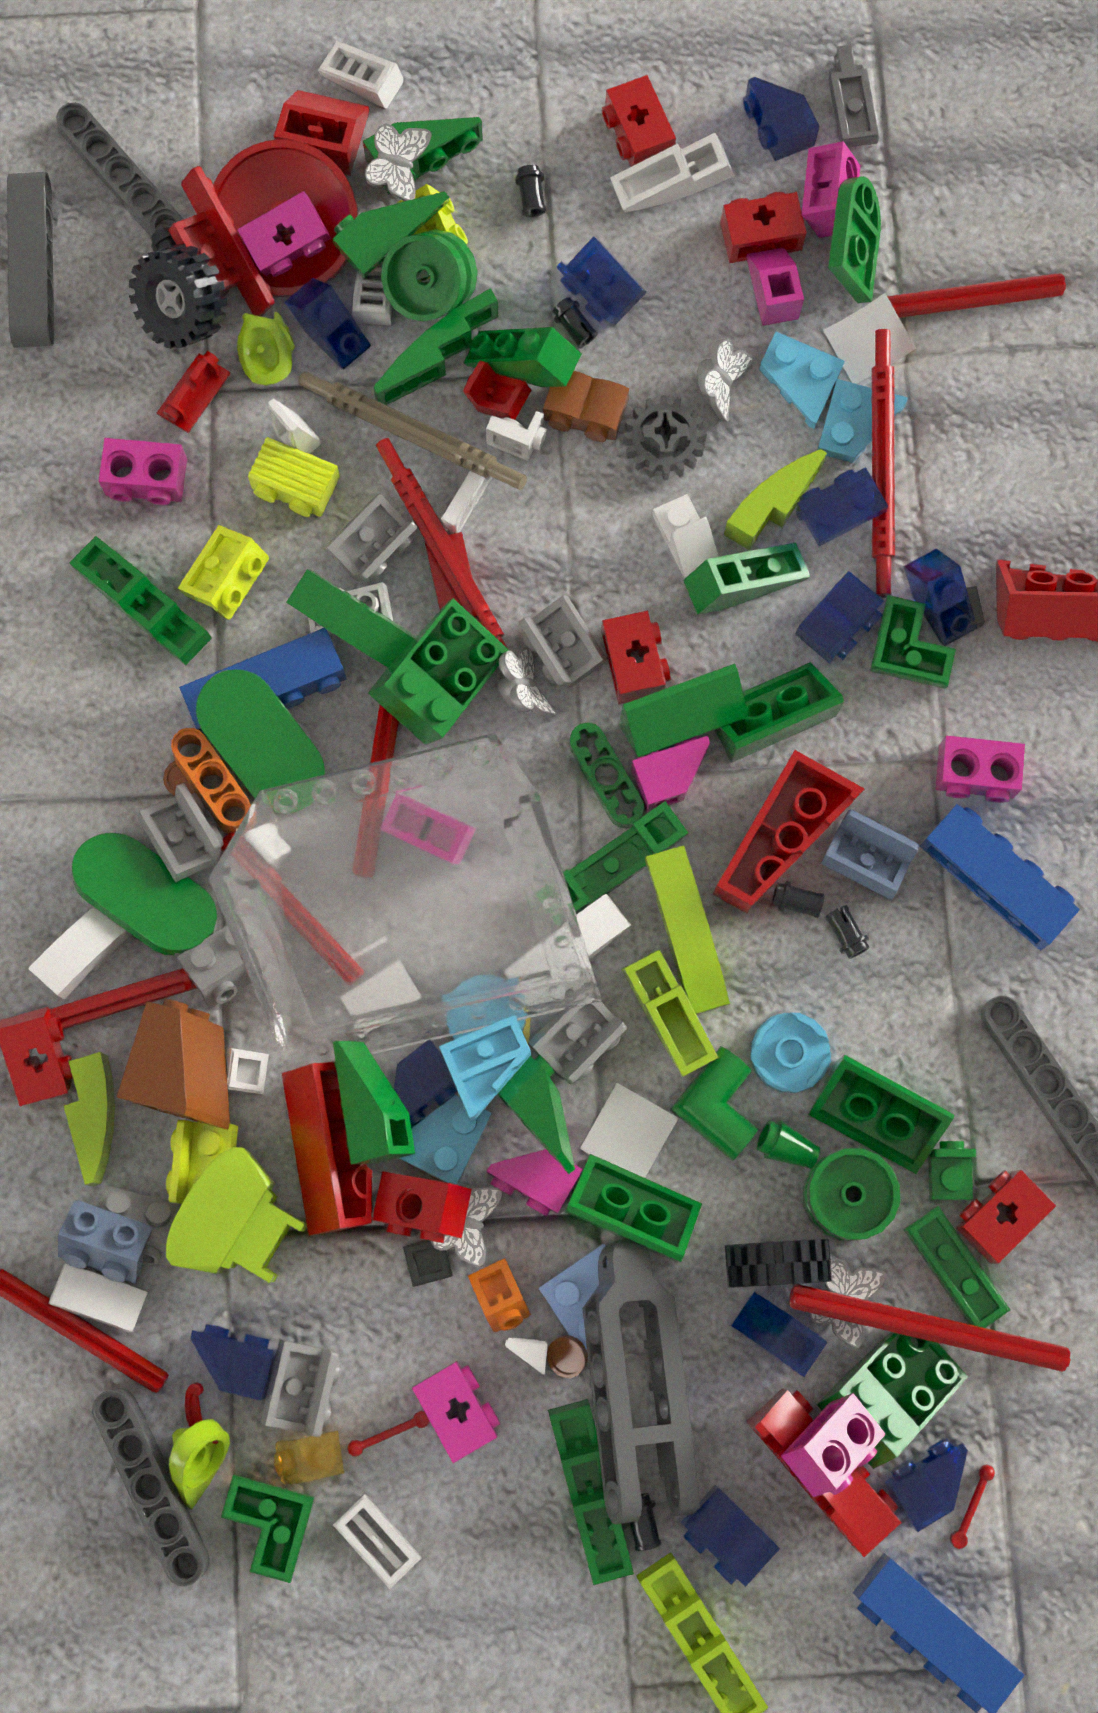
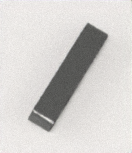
M47 172L11 173L7 176L8 312L10 339L14 348L53 346V224L50 178Z
M117 1388L105 1391L93 1403L92 1414L94 1421L167 1577L177 1586L192 1585L206 1573L209 1567L210 1558L187 1506L178 1493L171 1478L170 1470L136 1398L126 1389ZM111 1397L119 1398L124 1404V1414L119 1420H113L106 1412V1403ZM129 1435L136 1436L142 1443V1453L137 1459L127 1456L124 1451V1441ZM146 1474H152L160 1481L161 1488L156 1497H150L142 1490V1479ZM169 1513L177 1518L179 1530L176 1535L170 1536L163 1533L159 1524L162 1514ZM181 1553H190L196 1558L198 1566L195 1574H185L179 1569L178 1557Z

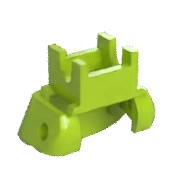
M232 1147L219 1154L204 1169L181 1204L171 1224L166 1241V1258L172 1266L214 1274L222 1273L225 1268H236L237 1265H240L268 1283L275 1282L279 1275L268 1269L267 1266L291 1226L300 1232H305L307 1223L274 1204L278 1198L272 1191L276 1184L247 1149Z

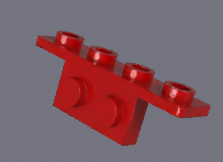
M200 166L194 167L182 180L181 186L197 214L173 223L168 231L176 245L186 244V247L194 246L198 248L197 255L205 253L210 258L207 263L209 267L216 265L220 273L215 275L218 282L224 281L226 288L220 292L237 286L251 313L261 317L275 304L271 288L261 277L253 262L252 255L235 230L232 217L224 210L219 201L212 181L206 177Z

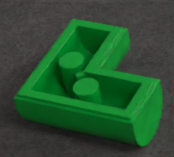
M887 595L870 671L946 689L949 684L956 649L918 640L925 603Z
M720 1046L716 1051L719 1058L709 1062L702 1068L670 1108V1111L729 1159L734 1161L759 1130L727 1104L751 1074L752 1070L739 1057Z
M235 1474L232 1476L221 1518L261 1529L249 1572L287 1583L292 1582L315 1496Z

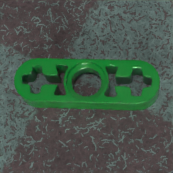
M581 723L571 732L570 750L611 822L620 828H631L633 823L643 815V800L602 729L593 723ZM586 734L588 738L595 736L597 739L594 741V750L598 757L603 752H606L608 756L599 757L588 766L586 762L592 761V754L586 746L578 747L581 741L580 735ZM604 765L613 767L618 774L616 782L608 786L600 784L595 778V772L599 767ZM622 785H625L627 789L621 790V797L627 805L631 803L636 805L632 811L633 817L628 818L626 814L618 815L616 812L619 809V801L615 794L610 799H607L605 795L613 794Z

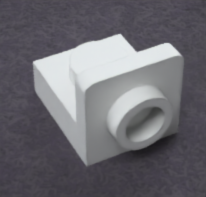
M536 411L528 430L523 428L514 419L507 417L500 419L492 415L486 427V444L529 461L533 450L539 451L547 435V429L543 428L544 414Z

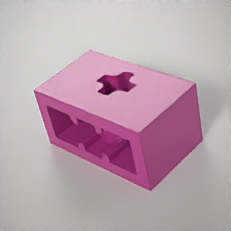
M304 191L237 229L259 270L265 276L272 273L273 277L290 270L293 267L291 261L305 254L306 258L320 253L326 248L324 242L331 239L311 200ZM286 229L292 234L290 236L292 243L288 246L281 241L283 239L281 232Z
M458 1361L412 1387L452 1463L457 1462L496 1439L498 1434L495 1427L501 1424L490 1403L487 1402L481 1405L474 1390L479 1388L480 1385L469 1365L461 1368ZM455 1397L459 1403L467 1401L470 1405L465 1412L467 1419L461 1421L458 1415L451 1418L448 1414V1411L452 1408L450 1400Z

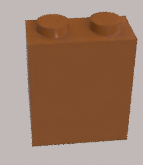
M165 998L163 1005L146 1001L117 1098L162 1113L228 1130L230 1112L223 1027L210 1022L209 1013L188 1008L189 1005L167 998Z

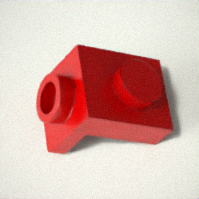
M484 361L478 362L463 389L464 394L478 412L502 419L507 417L514 420L532 391L525 381L495 374L490 365Z

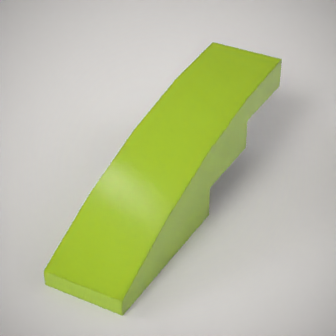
M684 845L646 856L645 862L657 896L656 902L668 936L669 948L682 988L696 1014L729 1005L730 1001L719 959Z
M672 1552L637 1574L636 1577L657 1609L720 1713H763L767 1710L768 1706Z

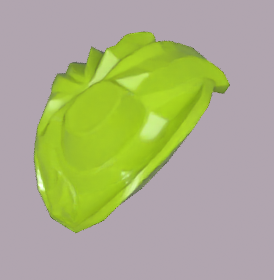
M274 312V318L270 319L244 313L242 315L243 325L237 339V351L245 374L253 383L264 386L278 383L287 378L292 369V353L295 345L290 335L289 327L283 322L282 316L278 312Z

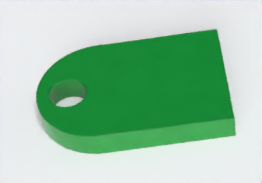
M865 176L845 179L839 188L828 266L829 270L858 304L872 302L881 233V214L878 197L871 181Z

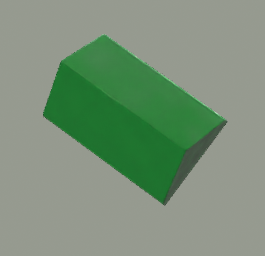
M809 662L743 691L749 717L717 728L715 731L730 762L733 763L836 717L844 703L843 695Z
M734 663L623 704L619 725L637 757L749 717L736 664Z
M843 1055L835 1062L808 1114L917 1174L954 1119V1114L846 1055Z
M590 1154L565 1213L623 1239L627 1238L647 1247L648 1250L678 1263L684 1257L702 1203Z

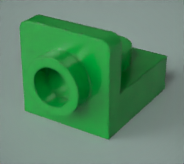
M940 1141V1149H933L928 1156L929 1200H973L972 1158L976 1157V1149H965L964 1141Z

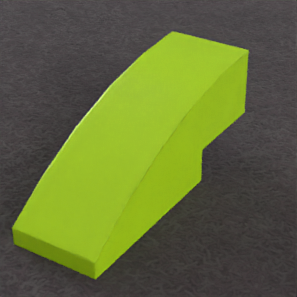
M819 449L800 457L779 469L759 484L741 502L728 519L724 536L750 551L769 520L783 528L821 470L827 453Z
M656 950L621 969L645 1015L682 1077L719 1058L681 985H678L660 950Z
M102 1052L68 1061L79 1101L64 1105L84 1184L92 1187L102 1183L114 1135L115 1098L113 1077L109 1058Z

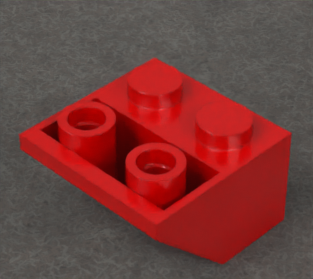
M297 90L283 103L274 139L293 140L315 147L331 158L344 175L351 176L370 109L366 105Z

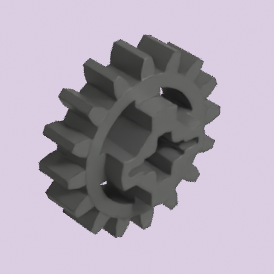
M662 395L660 404L655 405L648 398L646 399L645 410L637 406L633 409L634 419H627L625 423V430L628 432L623 435V444L629 446L626 450L627 459L637 457L635 462V469L637 471L646 466L649 468V478H652L656 471L662 472L663 479L668 480L670 471H675L679 477H682L684 465L691 469L696 467V457H702L705 446L701 443L706 441L707 431L699 430L703 425L702 417L692 418L695 408L693 405L682 409L681 398L677 397L673 404H668L666 396ZM655 419L651 424L645 425L650 420ZM662 427L665 428V435H667L668 439L667 449L665 448L664 441H662ZM678 451H684L679 456L673 458Z

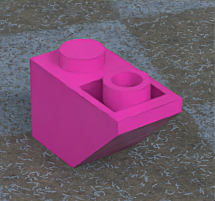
M784 248L747 254V263L762 326L798 320L804 296L796 263Z
M695 736L676 743L674 747L669 749L657 750L637 757L636 760L632 761L631 772L643 800L646 813H649L664 801L668 805L684 801L710 745L708 736L698 739Z
M544 1149L490 1164L486 1172L493 1177L490 1185L500 1189L509 1196L513 1194L514 1190L522 1193L529 1198L525 1205L547 1217L550 1210L556 1214L559 1213L583 1169L574 1165L575 1170L568 1174L552 1155Z

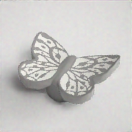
M385 123L379 126L374 137L375 148L379 154L378 158L372 160L366 167L365 180L367 183L374 187L387 185L388 191L403 201L415 199V182L410 169L413 168L412 162L419 158L429 145L432 136L431 132L427 129L408 128L399 134L390 124Z
M718 339L713 344L711 359H705L699 364L696 375L700 392L703 396L709 397L711 407L721 421H729L730 387L732 386V381L743 375L754 362L753 356L747 352L733 350V342L730 339Z
M526 647L515 654L512 651L503 653L499 658V667L504 677L499 679L498 688L505 702L515 706L522 712L531 710L543 717L552 718L558 713L536 687V682L534 681L535 652Z
M477 1187L472 1189L462 1238L446 1235L444 1243L431 1241L434 1248L444 1251L454 1247L460 1259L471 1265L482 1267L486 1259V1249L480 1229L484 1227L482 1222L492 1214L501 1201L502 1191L493 1187Z
M835 1260L831 1262L832 1282H824L827 1288L826 1291L867 1300L882 1287L886 1280V1274L869 1268H858L851 1273L849 1267L844 1262ZM809 1313L808 1316L812 1323L818 1326L831 1324L833 1333L843 1342L854 1348L861 1346L863 1339L862 1325Z

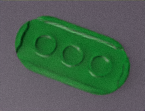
M242 669L224 670L208 679L201 688L197 698L196 715L198 723L204 734L253 797L263 806L278 812L297 811L313 802L320 793L325 780V766L322 756L266 681L257 674Z
M104 833L88 839L76 851L72 861V876L78 894L86 902L154 951L164 955L175 956V953L181 954L197 947L204 942V939L214 933L217 910L210 894L189 877L175 882L161 857L138 840L125 834Z

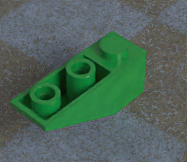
M479 117L397 122L391 124L399 134L408 128L427 129L431 132L432 136L426 150L419 158L412 162L413 168L410 170L414 182L429 171L435 172L446 165L448 160L460 153L466 154L471 152L483 141L482 120ZM375 134L363 140L365 160L368 164L378 158L379 154L374 144ZM383 185L388 195L391 194L387 189V185Z
M553 327L479 331L471 341L470 350L464 360V364L468 367L476 368L479 361H484L490 365L495 374L525 381L528 384L539 387H566L582 353Z
M334 1041L335 1067L338 1075L341 1108L344 1115L347 1148L351 1164H378L415 1154L409 1112L365 1043Z

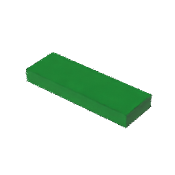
M939 1206L934 1207L903 1229L968 1324L986 1328L1011 1310Z

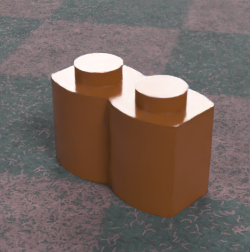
M573 371L566 387L549 388L543 406L544 420L548 421L550 427L558 431L581 430L585 432L584 435L587 438L596 442H605L607 439L616 440L629 401V388L616 382L592 378L583 373Z

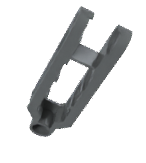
M625 1238L609 1243L602 1249L598 1260L599 1286L582 1308L604 1501L608 1517L616 1525L636 1522L641 1516L642 1500L635 1446L656 1443L660 1477H664L667 1502L672 1511L670 1512L671 1516L694 1514L699 1507L700 1501L675 1297L653 1278L651 1256L648 1248ZM637 1301L639 1307H643L647 1340L643 1342L644 1349H648L652 1376V1382L649 1383V1391L654 1393L657 1425L633 1428L619 1316V1310L624 1303Z

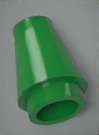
M771 1120L767 1121L759 1135L756 1146L758 1151L764 1153V1158L809 1169L814 1167L820 1154L819 1146L813 1144V1142L781 1120L777 1123Z

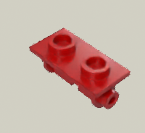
M206 351L204 355L199 353L156 412L157 415L189 433L231 372L217 364L219 359L209 351Z

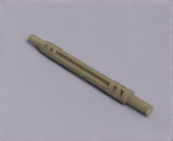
M306 371L302 372L299 377L298 384L325 397L327 403L484 478L491 476L518 490H522L527 482L526 475L498 463L495 456L338 382L331 384Z

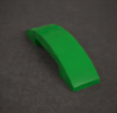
M664 801L634 822L630 829L571 870L566 869L536 890L535 894L557 925H559L647 867L645 862L646 856L671 849L688 835V831L667 802Z

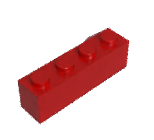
M997 559V620L1003 636H1009L1016 640H1025L1029 637H1048L1056 641H1063L1068 638H1087L1088 640L1098 642V579L1094 575L1086 573L1085 570L1070 569V572L1066 575L1053 574L1045 571V565L1030 564L1029 570L1010 568L1011 561Z
M794 750L719 880L713 895L747 914L760 897L850 806L865 788Z
M335 1061L311 1063L281 1073L308 1235L337 1232L371 1224L372 1170L367 1167V1164H351Z
M782 1388L746 1422L855 1550L865 1557L902 1523L894 1514L899 1507L882 1488L876 1493L866 1482L865 1479L870 1476V1473L864 1466L855 1468L850 1474L853 1477V1481L842 1492L836 1495L828 1492L816 1497L810 1494L781 1455L813 1421L809 1413L814 1409L798 1390L791 1395L788 1390Z

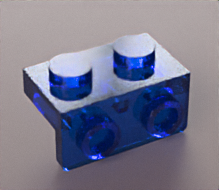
M594 236L568 264L561 261L556 266L564 275L560 279L561 283L573 295L577 296L580 293L587 300L588 303L584 306L585 309L599 323L606 320L616 325L647 293L606 246Z
M866 467L857 472H854L853 469L848 470L836 477L833 481L834 484L823 490L820 487L813 488L800 497L795 514L799 521L804 520L818 546L887 512L888 505Z

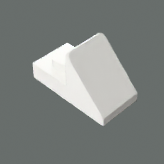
M688 494L653 509L652 515L684 579L706 559L719 557L709 522L706 517L699 518Z

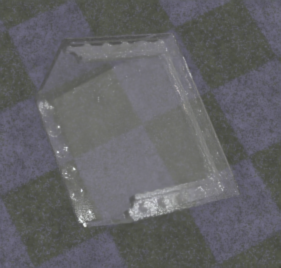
M495 733L260 790L209 878L213 892L288 1071L311 1063L334 1062V1041L364 1042L370 1053L376 1054L476 1031L512 1015H515L517 1021L602 1001L541 797Z

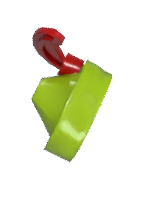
M198 1382L191 1384L185 1394L184 1408L186 1420L190 1428H178L173 1432V1447L169 1457L171 1478L182 1501L191 1510L214 1478L230 1446L229 1434L222 1429L217 1421L214 1419L202 1420L199 1395L204 1392L202 1384Z

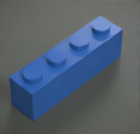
M322 628L179 688L196 729L204 734L196 715L197 698L206 681L221 671L242 669L257 674L266 681L287 709L300 705L304 702V697L318 691L319 694H326L338 689L341 686L340 682L347 680L328 631Z
M956 804L923 841L920 847L1041 951L1052 943L1079 912L1080 909L1074 904L1075 899L1064 888L1060 886L1054 887L1044 879L1043 871L1034 862L1028 859L1023 861L1012 851V844L1005 837L998 833L993 835L982 825L983 820L975 811L968 807L962 808Z
M885 1553L882 1554L853 1591V1594L861 1601L857 1609L876 1626L883 1620L895 1630L890 1638L909 1655L916 1649L928 1660L923 1667L942 1684L949 1678L959 1686L961 1690L956 1696L975 1713H978L982 1707L988 1713H996L1025 1676V1674Z

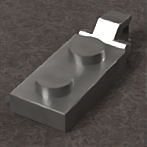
M851 44L837 46V53L834 56L835 68H831L829 71V86L839 141H844L847 147L877 144L879 130L867 68L864 69L862 64L855 65Z

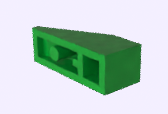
M443 191L362 212L355 219L348 215L333 229L337 234L333 238V244L364 279L384 261L389 249L404 237L412 236L448 203L450 197Z
M795 542L706 559L683 581L697 615L734 607L805 581L811 576Z
M540 1054L536 1058L530 1056L497 1095L561 1167L570 1174L575 1170L560 1093L550 1078L555 1072Z

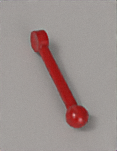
M418 1411L411 1420L363 1441L352 1440L347 1447L348 1453L353 1457L360 1456L364 1449L413 1427H426L429 1424V1419L424 1411Z
M988 1464L982 1465L979 1468L978 1474L980 1479L959 1530L954 1531L950 1535V1542L957 1549H963L968 1544L967 1530L987 1482L991 1481L995 1476V1470Z

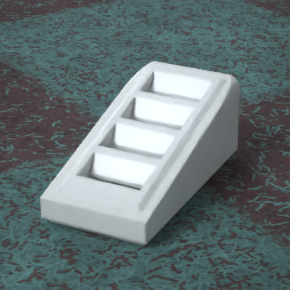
M339 41L335 42L318 69L321 76L383 108H388L403 84V77L396 63ZM344 58H348V61L346 62L343 69L341 71L338 70ZM358 64H359L360 67L358 68V70L356 71V73H355L354 76H353L352 74H353L354 70L356 69V67H357ZM372 71L373 74L371 75L370 79L366 81V79Z
M375 268L369 275L381 276L382 268ZM357 272L352 304L353 322L391 326L393 306L386 298L384 292L365 291V287L383 288L381 280L366 279V277L363 279ZM364 299L382 300L383 305L368 304L363 302Z
M274 398L268 402L267 407L276 436L283 444L308 454L320 446L321 441L302 417Z

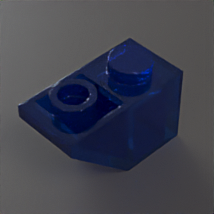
M757 77L748 79L746 95L743 97L744 110L748 118H754L758 126L759 141L764 150L769 149L774 161L815 146L820 126L805 95Z
M312 278L285 301V304L303 330L341 369L344 370L371 347V344L331 285Z
M936 548L903 566L912 597L916 602L926 604L923 615L941 644L946 646L978 628L977 625H971V621H975V616L962 570L958 563ZM960 602L966 613L955 605ZM960 619L959 625L954 627L955 622Z
M430 1039L397 1064L394 1090L409 1112L411 1128L426 1117L423 1110L436 1101L441 1106L458 1093L442 1054Z
M756 1292L751 1294L730 1325L801 1377H805L828 1343L793 1316Z
M205 1324L204 1331L199 1329L192 1330L190 1339L220 1391L260 1401L266 1399L277 1348L269 1347V1338L246 1333L245 1339L240 1340L228 1337L230 1329L212 1324Z
M948 1438L942 1439L926 1450L929 1455L916 1464L912 1459L907 1460L891 1470L893 1477L887 1480L885 1484L910 1528L915 1531H921L954 1511L968 1452L963 1442L957 1440L950 1442Z

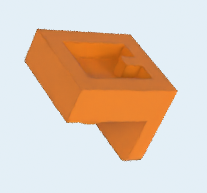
M505 1258L468 1275L479 1304L493 1332L514 1329L523 1322V1319L531 1315Z

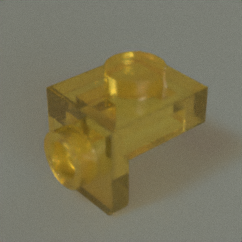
M338 1431L321 1433L320 1437L306 1436L276 1442L277 1452L274 1455V1466L278 1476L281 1477L282 1484H300L344 1474Z

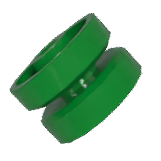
M435 229L404 237L393 245L382 264L381 282L386 298L396 311L408 319L424 322L441 318L469 301L476 288L478 271L474 255L462 239L451 232Z
M844 1148L821 1158L809 1170L802 1188L803 1206L810 1222L824 1235L839 1241L865 1240L883 1232L894 1220L900 1205V1184L892 1167L880 1155L863 1148ZM853 1187L856 1189L858 1195L853 1198L857 1202H850L846 1198L845 1193L847 1189Z

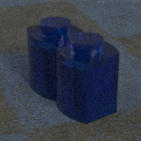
M848 571L798 626L795 635L829 664L837 656L843 661L858 644L853 638L862 629L869 632L882 618L883 614L878 610L881 608L884 600Z
M716 1485L700 1500L697 1511L694 1514H688L681 1521L688 1529L683 1537L700 1554L708 1549L719 1560L713 1567L731 1585L738 1579L746 1587L780 1549Z

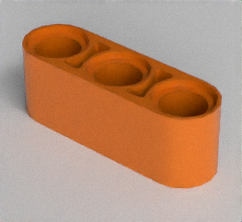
M195 728L179 730L171 741L174 760L219 828L226 834L235 832L238 836L250 829L252 824L251 804L205 735ZM189 743L199 745L201 750L193 757H186L180 753L182 747ZM209 775H217L223 779L222 784L215 789L205 788L202 785V781ZM230 807H239L245 811L244 816L237 821L226 820L223 814Z

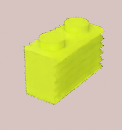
M266 437L258 457L255 459L248 474V479L254 494L259 498L274 503L275 500H281L283 503H288L289 508L293 512L304 517H309L310 514L322 517L340 479L337 465Z

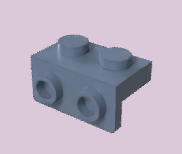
M850 809L839 825L820 864L892 900L920 845L904 835Z
M76 1200L73 1202L58 1233V1257L63 1258L67 1264L75 1268L89 1267L100 1271L112 1281L124 1282L126 1280L136 1284L142 1271L143 1251L151 1236L152 1227Z

